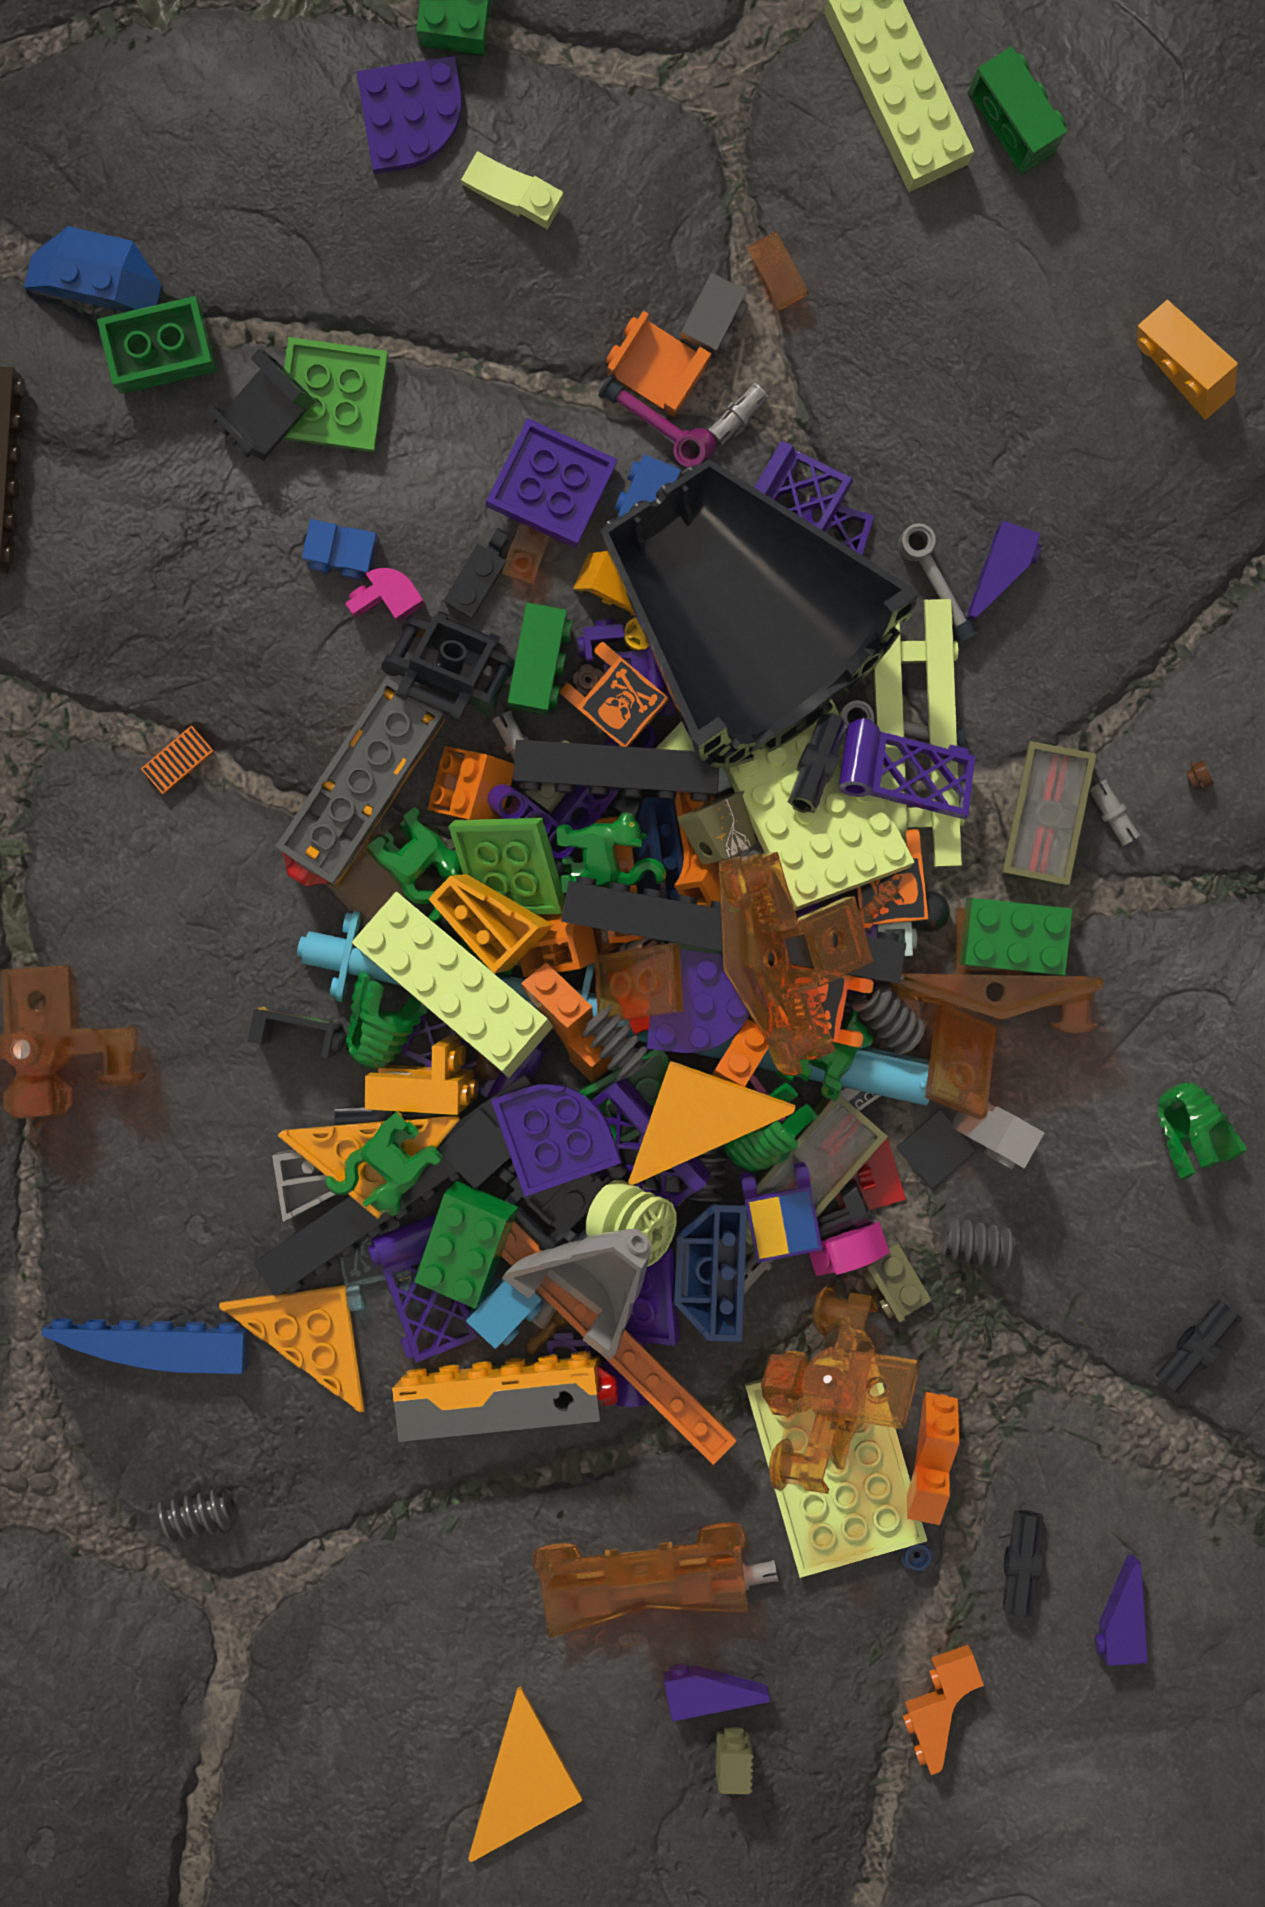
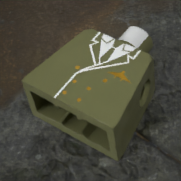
M744 791L724 795L677 817L700 861L703 864L722 861L727 877L738 875L747 870L740 852L754 846L756 843L754 829L743 799Z

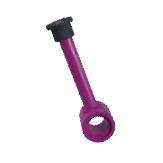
M614 374L609 376L601 387L598 397L601 399L605 397L613 403H620L675 442L674 456L682 466L692 467L700 465L713 456L716 442L708 430L696 428L683 432L626 392L625 386L616 381L617 377ZM691 440L698 444L700 448L699 455L691 451Z

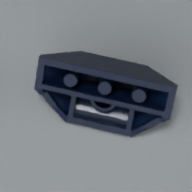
M656 797L646 798L643 800L636 822L640 824L641 832L647 833V838L642 840V847H632L634 865L645 858L656 859L663 864L666 870V879L664 883L657 884L654 874L651 871L645 872L643 878L637 884L638 894L643 895L644 888L663 891L664 899L677 901L678 892L674 885L683 868L684 852L675 800L657 799Z
M713 1204L676 1235L674 1304L708 1341L742 1342L747 1205Z

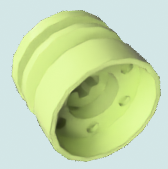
M614 1180L605 1185L594 1198L586 1220V1234L589 1237L595 1234L625 1229L640 1230L642 1234L648 1237L651 1244L648 1267L657 1262L667 1251L676 1228V1211L673 1204L668 1200L657 1197L651 1192H645L635 1185L628 1184L626 1181Z

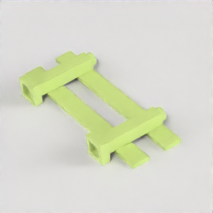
M951 599L924 600L925 641H900L899 635L888 652L874 667L876 726L879 727L881 732L904 737L901 664L926 663L929 744L948 749L950 744L957 746L954 661L958 659V643L953 641ZM900 622L896 625V628L898 629L899 632H900ZM886 744L885 752L893 763L904 757L896 746ZM930 758V768H931V767H933L935 764H934V762H933V761L931 760V758ZM951 761L946 766L957 780L958 763ZM904 762L896 768L906 780ZM939 769L930 774L931 780L938 790L949 784ZM890 772L881 777L880 787L890 790L900 787ZM953 788L942 794L949 805L960 807L959 797ZM883 799L905 844L908 828H933L934 867L962 865L960 826H964V819L917 807L907 808L905 804Z

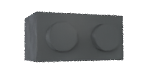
M711 272L681 331L680 341L697 350L699 347H702L711 353L713 358H716L719 350L725 352L734 335L729 330L735 320L741 322L749 304L745 302L747 290Z

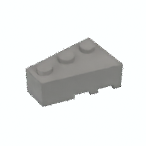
M968 1093L952 1121L953 1129L986 1147L983 1154L1010 1169H1013L1015 1164L1025 1169L1044 1135L1043 1131L997 1106H992L989 1102L971 1093Z
M295 1150L281 1151L272 1155L283 1222L335 1195L326 1187L325 1179L327 1176Z

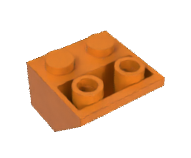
M445 746L427 810L461 820L501 819L489 807L488 795L497 785H511L514 764L490 755ZM507 797L502 802V809L505 807Z
M536 914L554 924V926L520 959L523 977H529L546 962L556 972L581 969L600 960L593 929L588 926L561 922L562 914Z

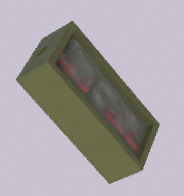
M1029 742L1002 875L1062 887L1070 885L1097 754L1038 742Z
M842 1095L836 1101L823 1097L813 1108L818 1118L809 1123L796 1135L795 1139L799 1147L792 1150L789 1159L775 1166H770L768 1169H760L756 1173L754 1178L758 1195L797 1188L793 1165L805 1162L809 1170L815 1211L818 1217L888 1136Z

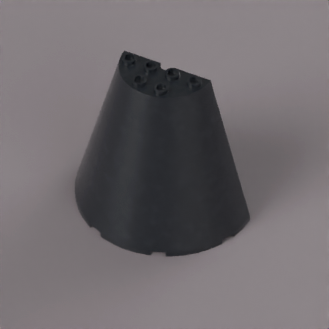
M710 459L699 466L694 465L690 467L675 482L664 484L657 491L656 500L652 502L647 500L637 502L631 507L629 512L618 519L609 520L600 530L602 540L698 757L712 768H730L753 761L754 755L752 752L758 749L762 750L764 747L769 752L777 749L817 722L821 714H827L833 708L829 700L837 693L841 695L844 689L849 694L888 652L901 634L896 625L901 621H907L911 617L919 597V593L912 586Z

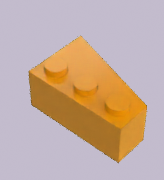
M1168 299L1137 326V345L1146 356L1152 358L1204 420L1209 418L1235 395L1238 363Z
M608 551L588 553L573 590L580 593L588 591L602 598V603L609 606L614 604L631 612L630 615L636 617Z
M468 874L450 876L429 898V901L494 974L510 971L554 926V924Z

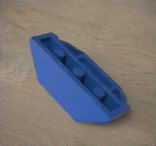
M67 226L31 255L24 288L52 296L129 312L158 305L162 285L134 241Z

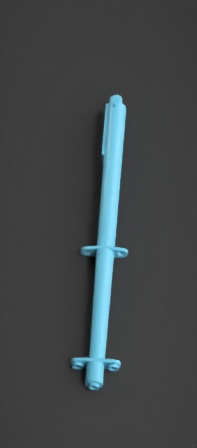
M359 911L347 912L345 915L343 932L348 933L347 939L309 931L307 937L301 936L298 944L297 956L302 957V964L340 972L339 978H333L330 988V996L335 997V1001L338 1002L344 1001L350 974L358 976L360 972H366L371 976L370 979L399 985L351 943L359 932L361 912ZM595 963L589 964L582 991H576L592 1006L593 1017L612 1004L613 1008L608 1016L620 1014L622 1018L617 1027L625 1025L630 1027L625 1037L637 1036L639 1038L638 1041L647 1042L648 1030L636 1035L633 1034L618 998L589 993ZM495 973L497 977L522 998L531 1001L521 987V983L525 979L512 976L508 978ZM767 1030L774 1034L775 1038L757 1068L778 1072L784 1054L793 1044L796 1036ZM737 1033L717 1047L694 1053L722 1059ZM864 1047L856 1052L851 1068L839 1081L842 1083L841 1087L927 1106L930 1098L955 1102L960 1085V1076L937 1070L935 1062L904 1054L899 1055L872 1047ZM809 1065L812 1069L809 1079L823 1082L824 1070Z

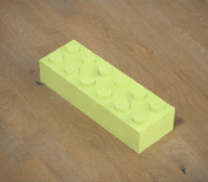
M827 0L824 12L825 17L908 192L968 165L974 153L973 147L904 1Z
M397 891L351 942L508 1078L554 1027L543 1014Z

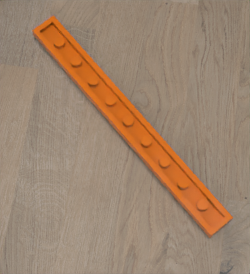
M514 1220L501 1256L513 1266L522 1258L540 1252L541 1250L538 1248L540 1245ZM545 1276L536 1291L584 1337L597 1314L549 1277ZM626 1329L624 1330L616 1355L610 1360L605 1359L714 1465L735 1444L737 1438Z

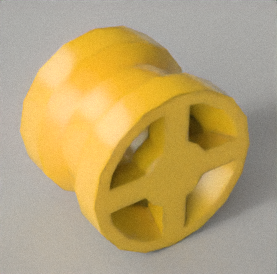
M635 617L625 626L624 642L631 651L647 650L649 645Z

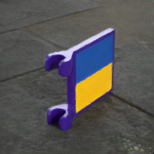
M805 1162L793 1165L797 1188L758 1195L754 1174L747 1172L740 1176L757 1263L822 1250L810 1175Z

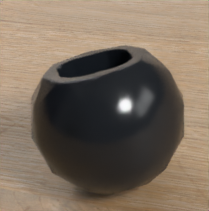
M935 891L926 892L928 920L913 921L912 924L920 931L935 932L947 924L950 917V907L944 896Z

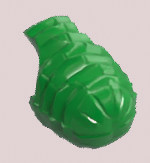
M360 972L358 974V981L354 985L355 991L352 995L353 1004L351 1005V1011L353 1014L350 1016L351 1024L347 1028L349 1034L346 1037V1049L348 1054L363 1067L379 1069L386 1067L396 1060L397 1055L402 1052V1045L408 1043L409 1035L415 1032L414 1025L419 1024L420 1017L427 1013V1008L411 995L399 1011L388 1012L379 1010L384 987L377 981H370L371 976L366 972Z
M785 1082L768 1096L790 1102L798 1094ZM805 1104L790 1115L783 1124L776 1121L724 1144L727 1156L738 1167L750 1171L768 1169L770 1166L784 1162L790 1158L792 1150L799 1147L795 1139L796 1135L809 1123L818 1118V1115L808 1104Z
M1181 1083L1168 1089L1159 1098L1157 1103L1160 1127L1164 1129L1163 1136L1167 1139L1166 1147L1169 1149V1156L1178 1171V1176L1182 1180L1188 1179L1196 1173L1182 1145L1184 1142L1191 1141L1196 1157L1203 1169L1215 1165L1218 1161L1229 1162L1241 1156L1247 1150L1240 1136L1234 1132L1228 1115L1221 1111L1220 1105L1214 1103L1215 1099L1207 1094V1089L1201 1088L1195 1083Z

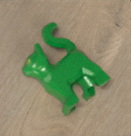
M414 807L403 816L404 820L399 823L402 833L409 840L408 844L401 850L393 844L394 837L387 832L382 838L379 836L367 846L366 851L378 866L391 874L392 880L402 888L408 899L417 904H432L429 898L434 891L417 890L416 880L431 865L436 867L444 882L450 876L461 875L462 869L456 851L448 849L437 834L418 821L420 812ZM434 906V910L428 918L433 923H437L444 917Z
M630 812L622 813L618 820L612 824L594 823L580 830H573L570 825L565 824L558 826L556 829L558 845L577 847L583 850V861H576L573 856H567L562 859L565 872L570 873L561 876L562 893H567L568 882H576L577 876L597 879L596 886L610 887V882L630 886L636 885L647 871H651L654 874L657 884L664 883L666 879V870L663 864L651 858H645L636 862L629 873L621 872L616 853V844L640 848L643 845L642 840L647 838V833L641 832L640 824L635 821L633 814Z
M853 1010L841 1029L861 1032L863 1035L861 1047L796 1035L793 1044L785 1052L776 1075L791 1082L797 1073L802 1077V1080L807 1082L812 1072L809 1065L824 1070L821 1095L836 1101L842 1091V1083L839 1080L851 1068L856 1052L864 1047L871 1046L874 1036L867 1031L866 1025L857 1019L858 1012Z
M397 1111L379 1127L372 1139L348 1156L344 1168L345 1180L339 1182L334 1177L327 1176L325 1179L326 1187L336 1195H347L355 1189L359 1181L358 1165L366 1162L380 1173L386 1182L374 1188L371 1194L364 1200L363 1205L365 1207L372 1205L379 1212L396 1216L401 1211L403 1194L417 1183L426 1166L429 1164H439L443 1160V1155L431 1145L410 1156L401 1145L406 1139H414L420 1131L411 1121L406 1122L402 1114Z

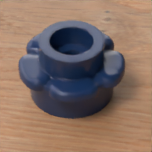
M927 1542L902 1548L901 1553L903 1557L901 1561L907 1569L923 1571L933 1560L932 1548L927 1546ZM919 1552L920 1556L916 1558L914 1553Z

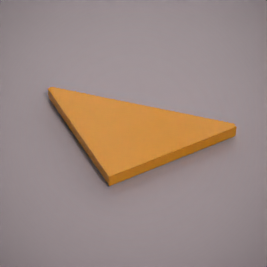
M670 1061L628 1184L634 1185L793 1114L796 1105Z
M458 1115L404 1119L406 1122L411 1121L419 1129L420 1133L414 1139L403 1141L401 1147L410 1156L431 1145L437 1148L461 1118ZM385 1121L282 1130L278 1137L325 1176H332L337 1181L342 1182L345 1180L344 1168L348 1156L372 1139ZM364 1162L358 1165L359 1181L355 1189L348 1193V1195L378 1219L383 1212H379L372 1205L365 1207L363 1202L374 1188L385 1183L386 1180L368 1163Z
M347 1284L300 1290L290 1295L280 1293L277 1296L273 1294L219 1303V1307L223 1312H227L258 1338L266 1341L297 1367L302 1368L317 1379V1382L348 1402L356 1411H365Z
M522 1686L516 1690L468 1859L470 1862L477 1860L583 1801L582 1794Z

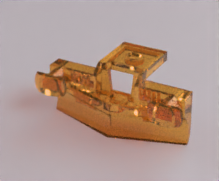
M778 852L722 860L719 862L724 972L767 1041L776 1068L785 1075H799L802 1073L800 1060L820 1059L835 1051L817 988L873 962L855 896L845 897L797 918ZM805 933L815 970L792 968L784 939ZM834 933L838 936L837 948L833 944ZM770 951L773 953L775 960L773 967L768 962Z
M955 908L954 974L901 973L900 983L890 982L892 991H895L900 996V1000H903L908 1005V1008L912 1009L916 1014V1017L924 1022L925 1028L930 1026L933 1020H923V1002L973 1010L1000 1020L1042 1007L1061 1005L1060 1022H1049L1054 1030L1066 1034H1083L1097 1028L1099 1023H1090V1000H1094L1095 991L1104 988L1102 977L1022 975V971L960 965L965 908ZM971 971L1007 972V975L971 974ZM997 982L1003 988V996L998 1001L993 1002L986 996V988L990 983Z
M735 1522L711 1524L700 1529L697 1543L679 1544L678 1546L672 1545V1542L658 1544V1549L622 1554L619 1553L618 1549L605 1550V1554L582 1557L579 1548L571 1543L551 1544L538 1548L533 1554V1566L540 1575L549 1638L645 1609L748 1613L741 1549L746 1544L744 1528Z

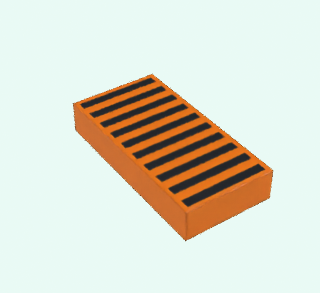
M190 726L144 765L141 770L159 791L165 795L215 751L193 726Z

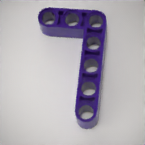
M648 724L641 732L639 738L630 747L652 748L657 736L655 729ZM609 737L603 744L608 746H620L611 737ZM500 784L490 791L488 805L502 819L530 818L533 815H536L537 818H543L551 847V841L557 835L556 829L558 826L566 824L570 825L573 830H580L594 824L619 790H609V795L603 796L588 794V788H575V793H566L552 813L548 815L520 792L508 785ZM511 795V805L506 809H502L503 800ZM580 807L581 813L579 817L572 821L573 811ZM558 844L551 847L553 857L557 859L569 856L576 849V847H565Z

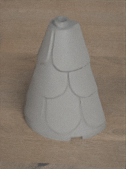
M637 1229L595 1234L586 1237L584 1240L566 1243L556 1248L526 1256L506 1271L502 1279L529 1299L535 1293L544 1277H549L597 1314L582 1340L610 1360L619 1349L625 1327L632 1314L634 1302L641 1291L651 1254V1244L648 1237Z

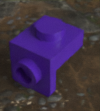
M615 619L596 621V626L583 628L584 637H577L579 657H586V664H593L591 645L601 642L624 641L623 624H616Z

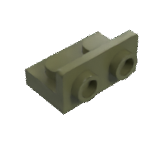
M896 1242L888 1247L889 1254L866 1265L867 1270L862 1274L872 1290L877 1287L880 1290L884 1299L879 1301L887 1317L890 1319L895 1316L898 1322L901 1323L905 1321L904 1317L932 1300L899 1243Z

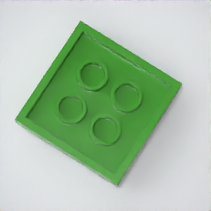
M288 337L284 368L316 402L282 440L375 453L389 356L388 351Z
M543 818L454 820L449 825L463 874H468L535 914L563 913L565 897L564 893H562V886Z

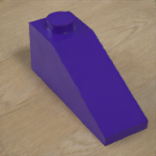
M1002 521L997 526L966 620L970 619L972 622L1030 566V563L1036 564L1042 549V545L1038 544L1040 533L1006 521Z
M1127 1555L1099 1621V1634H1095L1094 1637L1096 1653L1101 1655L1108 1666L1148 1663L1141 1562L1134 1555Z
M688 1664L674 1665L669 1668V1671L663 1672L672 1722L770 1702L766 1684L699 1666L689 1667Z

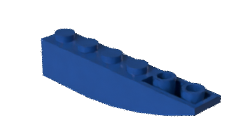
M59 1318L53 1319L52 1324L42 1328L41 1336L74 1350L107 1361L138 1368L179 1373L243 1374L247 1369L248 1329L239 1328V1323H220L219 1328L206 1327L205 1322H187L186 1327H173V1322L154 1321L152 1326H139V1321L122 1320L119 1321V1325H106V1320L90 1319L86 1320V1324H73L72 1319Z

